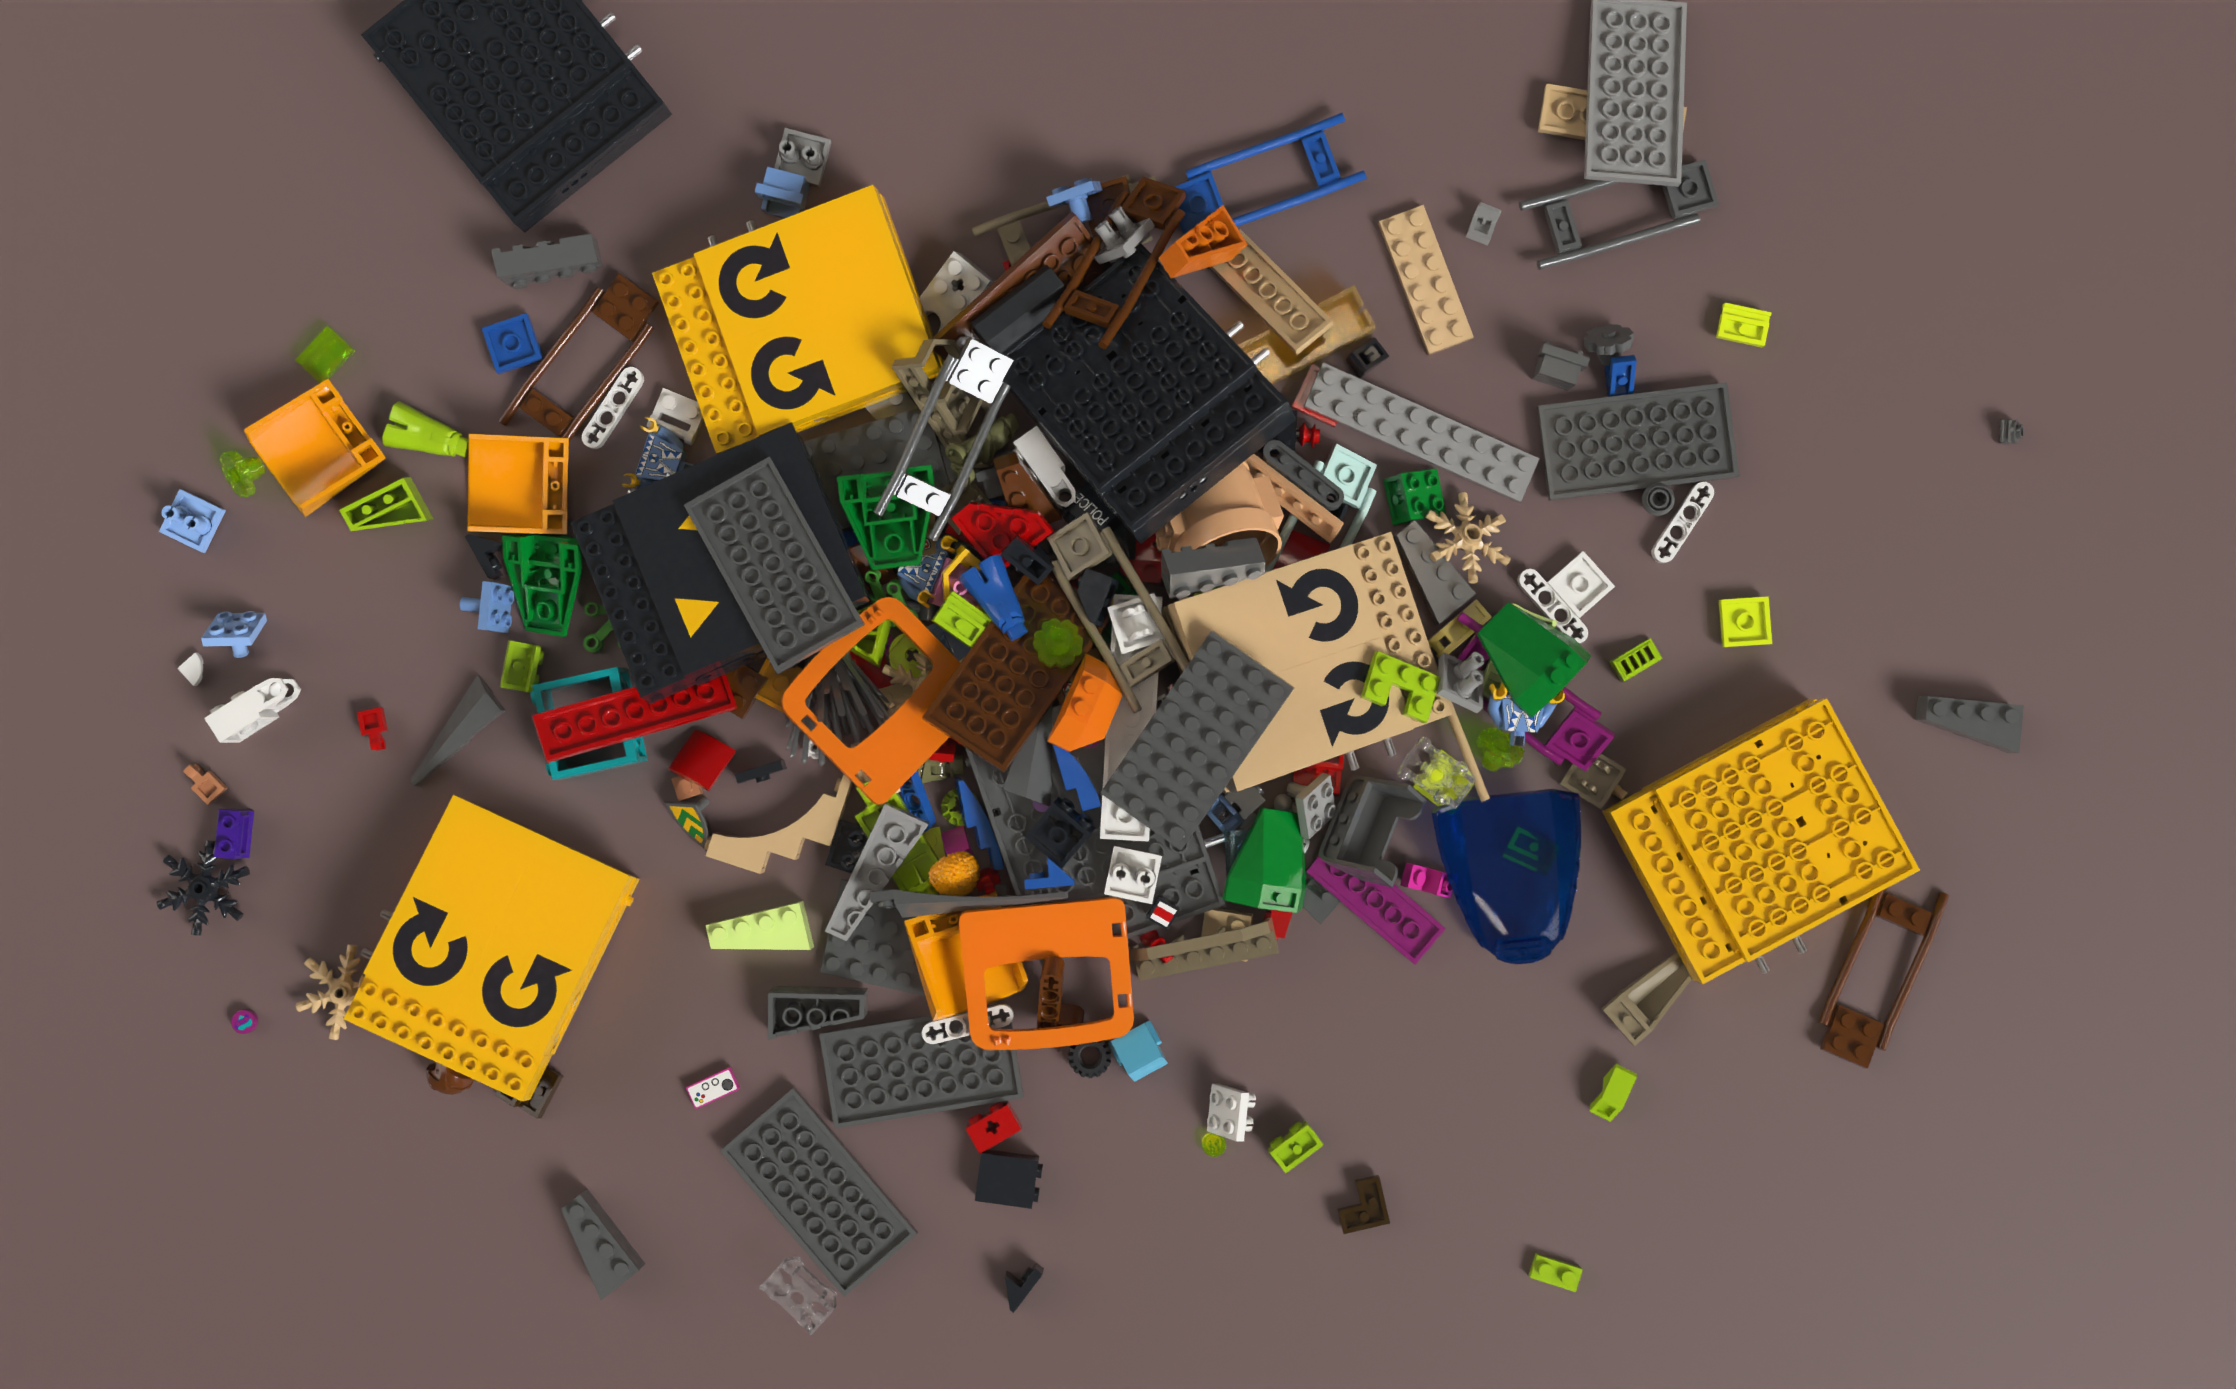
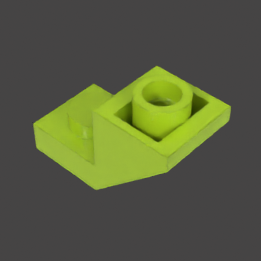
M1615 1064L1604 1076L1603 1090L1590 1104L1589 1112L1611 1122L1623 1109L1636 1081L1637 1074Z

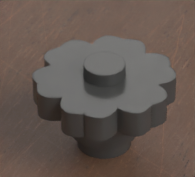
M1618 324L1594 327L1587 331L1584 337V347L1588 352H1596L1600 363L1603 365H1610V358L1621 357L1622 352L1632 347L1631 343L1634 342L1633 331L1628 327L1622 328Z

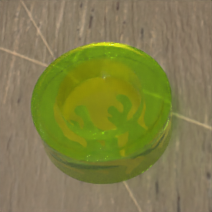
M1209 1132L1202 1140V1147L1208 1156L1218 1157L1224 1153L1226 1141L1224 1137Z

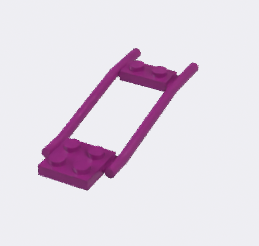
M1462 612L1457 620L1476 633L1457 659L1464 662L1473 652H1478L1483 656V662L1485 663L1489 656L1477 636V633L1484 626ZM1564 687L1565 699L1575 707L1546 741V744H1543L1529 732H1525V742L1559 766L1566 758L1586 772L1612 741L1615 733L1596 721L1602 712ZM1483 697V709L1488 712L1489 701Z

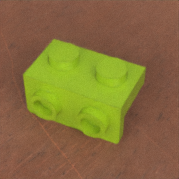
M508 640L500 682L501 688L528 693L533 691L532 685L539 683V675L536 674L537 667L542 664L544 656L541 646Z
M1306 1120L1303 1123L1300 1121L1296 1122L1289 1128L1290 1132L1283 1138L1280 1135L1270 1142L1271 1147L1268 1148V1151L1285 1174L1324 1145Z

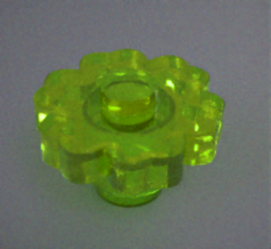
M236 450L222 453L220 457L221 464L223 465L222 471L227 482L231 484L233 491L239 497L245 498L255 494L256 487L253 481L260 479L261 475L265 474L262 461L257 456L253 458L249 456L243 459Z
M1053 618L1042 623V630L1034 634L1033 648L1038 651L1039 661L1048 667L1056 664L1059 668H1065L1067 665L1074 664L1075 656L1082 653L1083 638L1078 635V627L1072 624L1070 620H1064L1060 623L1058 619Z
M1488 728L1486 731H1481L1477 738L1476 745L1482 749L1481 763L1490 771H1498L1502 767L1513 768L1515 764H1520L1524 757V749L1520 746L1510 745V734H1504L1498 728Z

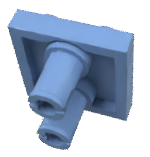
M1084 178L1074 182L1075 187L1062 186L1052 190L1053 195L1046 197L1049 206L1052 207L1069 204L1071 212L1076 214L1081 223L1093 220L1086 199L1089 195L1103 190L1100 181Z
M483 581L481 598L462 597L460 600V610L479 613L478 629L509 633V628L512 624V616L510 615L511 604L514 602L513 588L510 585Z

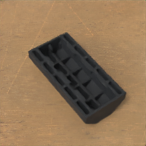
M1045 265L970 324L984 345L1003 353L1044 321L1066 287L1048 265Z

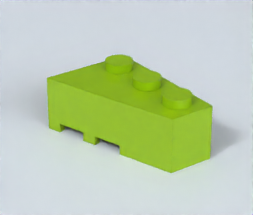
M404 477L339 510L350 531L434 519L411 477Z
M886 620L849 651L880 668L892 624L891 621Z

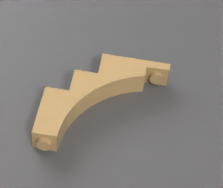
M843 775L842 779L838 778L834 791L837 792L836 796L824 793L803 817L777 832L755 837L731 836L719 832L713 833L712 837L709 836L705 843L706 856L761 874L765 871L771 852L793 860L799 859L805 838L831 846L839 820L842 819L853 782L846 775Z

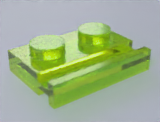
M326 326L295 361L321 383L326 379H330L356 350L331 327Z

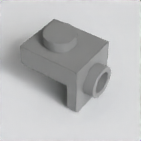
M1480 202L1470 222L1466 238L1488 246L1501 210Z

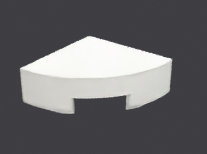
M195 652L178 667V670L193 686H197L203 678V658L199 653Z

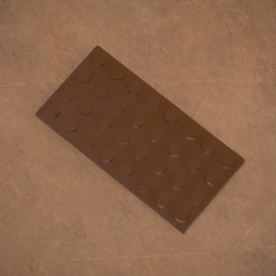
M1070 212L931 339L955 340L961 351L969 337L982 343L970 323L1045 265H1048L1064 286L1067 287L1093 240L1076 214ZM1093 258L1076 290L1081 291L1110 268L1112 264L1108 261L1099 265L1096 259ZM934 346L935 352L945 362L948 352L944 346Z
M1052 572L1039 585L1024 574L1014 588L1025 619L1024 625L1028 632L1018 639L1011 641L1007 633H1002L991 620L922 717L924 721L1003 773L1075 673L1085 654H1088L1095 644ZM1072 586L1078 598L1080 599L1079 594L1077 592L1078 589ZM1109 612L1106 615L1102 628L1096 626L1100 635L1111 621Z

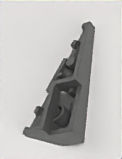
M480 675L475 677L410 779L413 786H417L469 744L474 736L506 711L493 695L492 689Z
M1052 705L1014 758L1002 789L1049 807L1051 804L1052 744L1047 742L1052 731Z

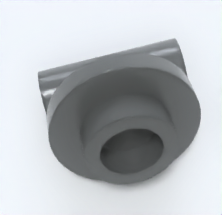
M2000 420L1999 444L2018 443L2019 439L2024 436L2023 424H2020L2019 420Z

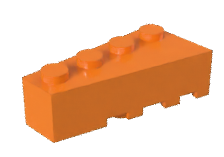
M1222 205L1172 244L1159 257V260L1170 278H1174L1231 261L1248 244L1226 208Z

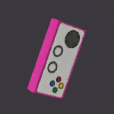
M731 1066L686 1087L695 1109L740 1089Z

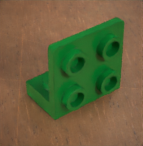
M1437 469L1401 473L1383 479L1393 526L1413 520L1425 519L1429 510L1434 511L1438 516H1440V512L1446 515Z

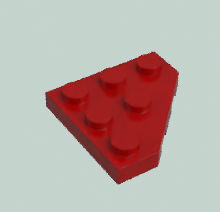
M970 502L951 517L984 560L992 555H1001V552L1016 535L1034 547L1054 531L1039 511ZM1002 557L1004 565L1007 568L1009 565H1011V563Z

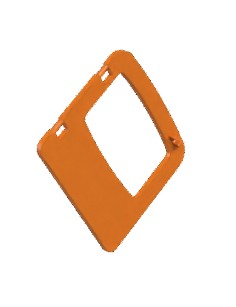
M892 597L879 599L860 614L865 624L864 626L823 648L788 686L781 700L782 709L786 716L876 805L887 802L949 738V736L924 721L922 717L961 664L902 602ZM890 620L932 662V669L910 697L880 727L854 748H848L823 722L817 721V716L806 706L805 700L820 680L852 647L881 623ZM806 715L816 725L812 731L801 721ZM860 770L870 779L866 785L855 776Z
M1119 897L988 908L968 910L960 915L959 928L969 1029L972 1041L976 1046L985 1050L1062 1047L1119 1038L1131 1030L1134 1022L1126 913L1122 899ZM1112 923H1120L1121 935L1112 934ZM1048 956L1060 958L1106 957L1110 961L1114 1014L1110 1018L1074 1025L1033 1029H993L990 1027L984 972L987 968L1045 959ZM1119 994H1126L1127 1005L1118 1006Z

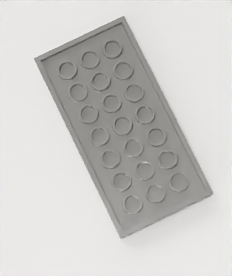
M1591 0L1584 179L1679 187L1681 184L1687 3L1662 0Z

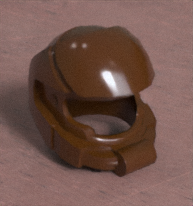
M437 1062L427 1067L426 1076L428 1084L433 1090L443 1094L454 1095L461 1093L465 1089H469L474 1079Z

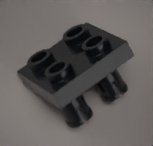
M842 819L839 820L825 863L826 866L852 874L868 840L860 825Z

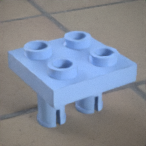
M179 489L172 505H167L162 509L161 513L165 520L159 532L200 552L206 553L226 510L185 490Z

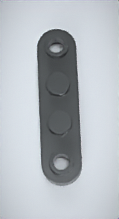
M1272 440L1264 446L1262 458L1269 466L1325 509L1332 511L1340 507L1344 500V493L1340 487L1281 441ZM1270 452H1276L1278 457L1273 458ZM1327 496H1332L1334 502H1329Z

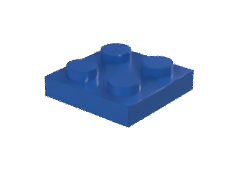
M525 313L482 328L497 374L500 375L543 359L529 314Z

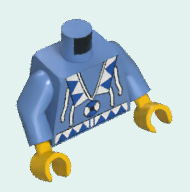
M650 417L645 418L650 420L651 426L645 428L640 425V427L646 432H653V434H648L635 474L628 473L623 475L629 476L632 480L630 485L622 484L625 488L636 486L637 489H640L665 478L667 473H677L693 466V464L685 462L688 453L683 451V443L676 434L666 427L657 424Z
M951 536L938 538L936 541V554L922 556L920 565L904 566L898 569L897 575L900 578V585L906 594L926 608L930 607L927 604V600L929 598H936L931 593L945 558H950L948 552L944 550L951 553L955 552V549L950 546L952 542H958V540Z
M1501 683L1498 690H1496L1494 684H1490L1489 689L1492 694L1490 695L1487 711L1499 730L1511 731L1510 745L1524 746L1525 732H1538L1539 728L1543 727L1552 714L1557 703L1564 700L1565 695L1562 689L1530 719L1512 700L1503 683Z

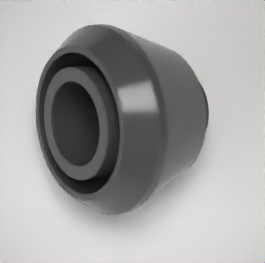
M1652 484L1643 492V507L1652 515H1665L1674 506V493L1665 484Z

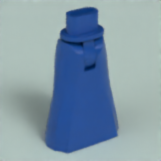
M1000 554L992 555L978 564L981 570L974 566L962 573L959 581L1002 633H1007L1010 640L1014 641L1026 634L1028 630L1024 625L1023 612L1011 585L1003 559Z

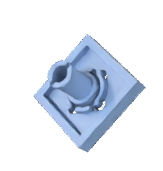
M253 611L244 613L222 612L217 614L201 637L203 646H231L234 657H245L249 653L247 646L253 644L267 622L265 613H255Z

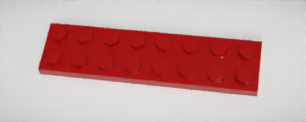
M725 674L700 686H691L653 704L640 697L637 687H632L532 715V720L546 763H550L736 710L737 705Z

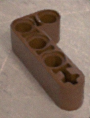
M1048 956L1043 961L1039 988L1037 1028L1074 1025L1084 1021L1085 1012L1080 1006L1062 1003L1065 962L1057 956Z

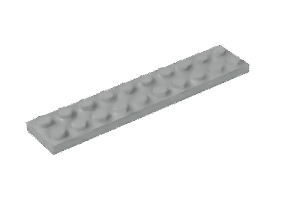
M1324 362L1303 406L1308 410L1518 503L1522 501L1540 459Z

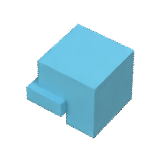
M1150 1020L1130 1030L1124 1036L1108 1043L1118 1064L1124 1066L1127 1074L1134 1082L1168 1064L1158 1046L1162 1041Z

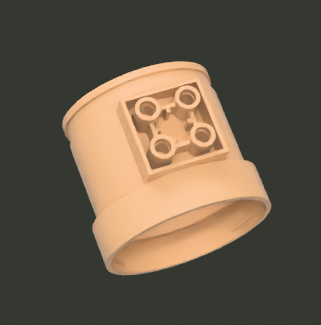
M1244 461L1155 533L1158 550L1170 549L1171 553L1181 552V547L1191 546L1192 550L1202 549L1208 543H1214L1219 547L1223 546L1226 541L1256 537L1264 556L1266 567L1280 552L1282 541L1278 529L1284 517L1270 477L1253 478L1247 462Z

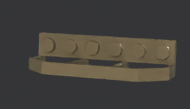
M924 340L916 357L897 359L892 365L893 370L920 411H922L933 386L922 367L925 366L934 346H944L948 354L958 359L961 350L955 340ZM947 381L944 383L928 420V423L945 448L952 443L960 444L966 441L968 438L965 434L968 433L980 406H982L986 415L991 404L972 395L958 424L945 404L955 387ZM993 458L985 463L980 460L973 468L989 467Z
M1272 917L1266 918L1261 923L1236 930L1226 931L1224 926L1211 935L1187 940L1184 939V935H1179L1171 943L1142 948L1135 944L1128 948L1129 960L1135 961L1139 981L1279 953ZM1173 955V959L1168 963H1163L1159 959Z

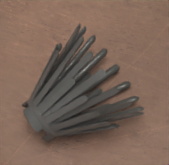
M820 651L811 655L810 658L803 660L804 668ZM850 651L828 671L805 700L806 706L815 714L817 696V721L823 722L829 729L830 706L834 735L842 743L839 717L844 735L849 736L852 733L855 743L862 742L848 697L861 727L865 730L868 729L870 735L875 731L857 690L880 726L884 723L883 717L886 720L890 717L887 713L889 708L883 700L887 703L890 702L854 660L851 659ZM806 715L801 721L812 731L814 723ZM789 718L786 722V728L789 727L791 724V720ZM792 723L786 750L791 747V759L796 754L801 730L794 723ZM805 733L801 758L803 764L808 760L810 741ZM818 748V763L820 766H823L825 764V754Z

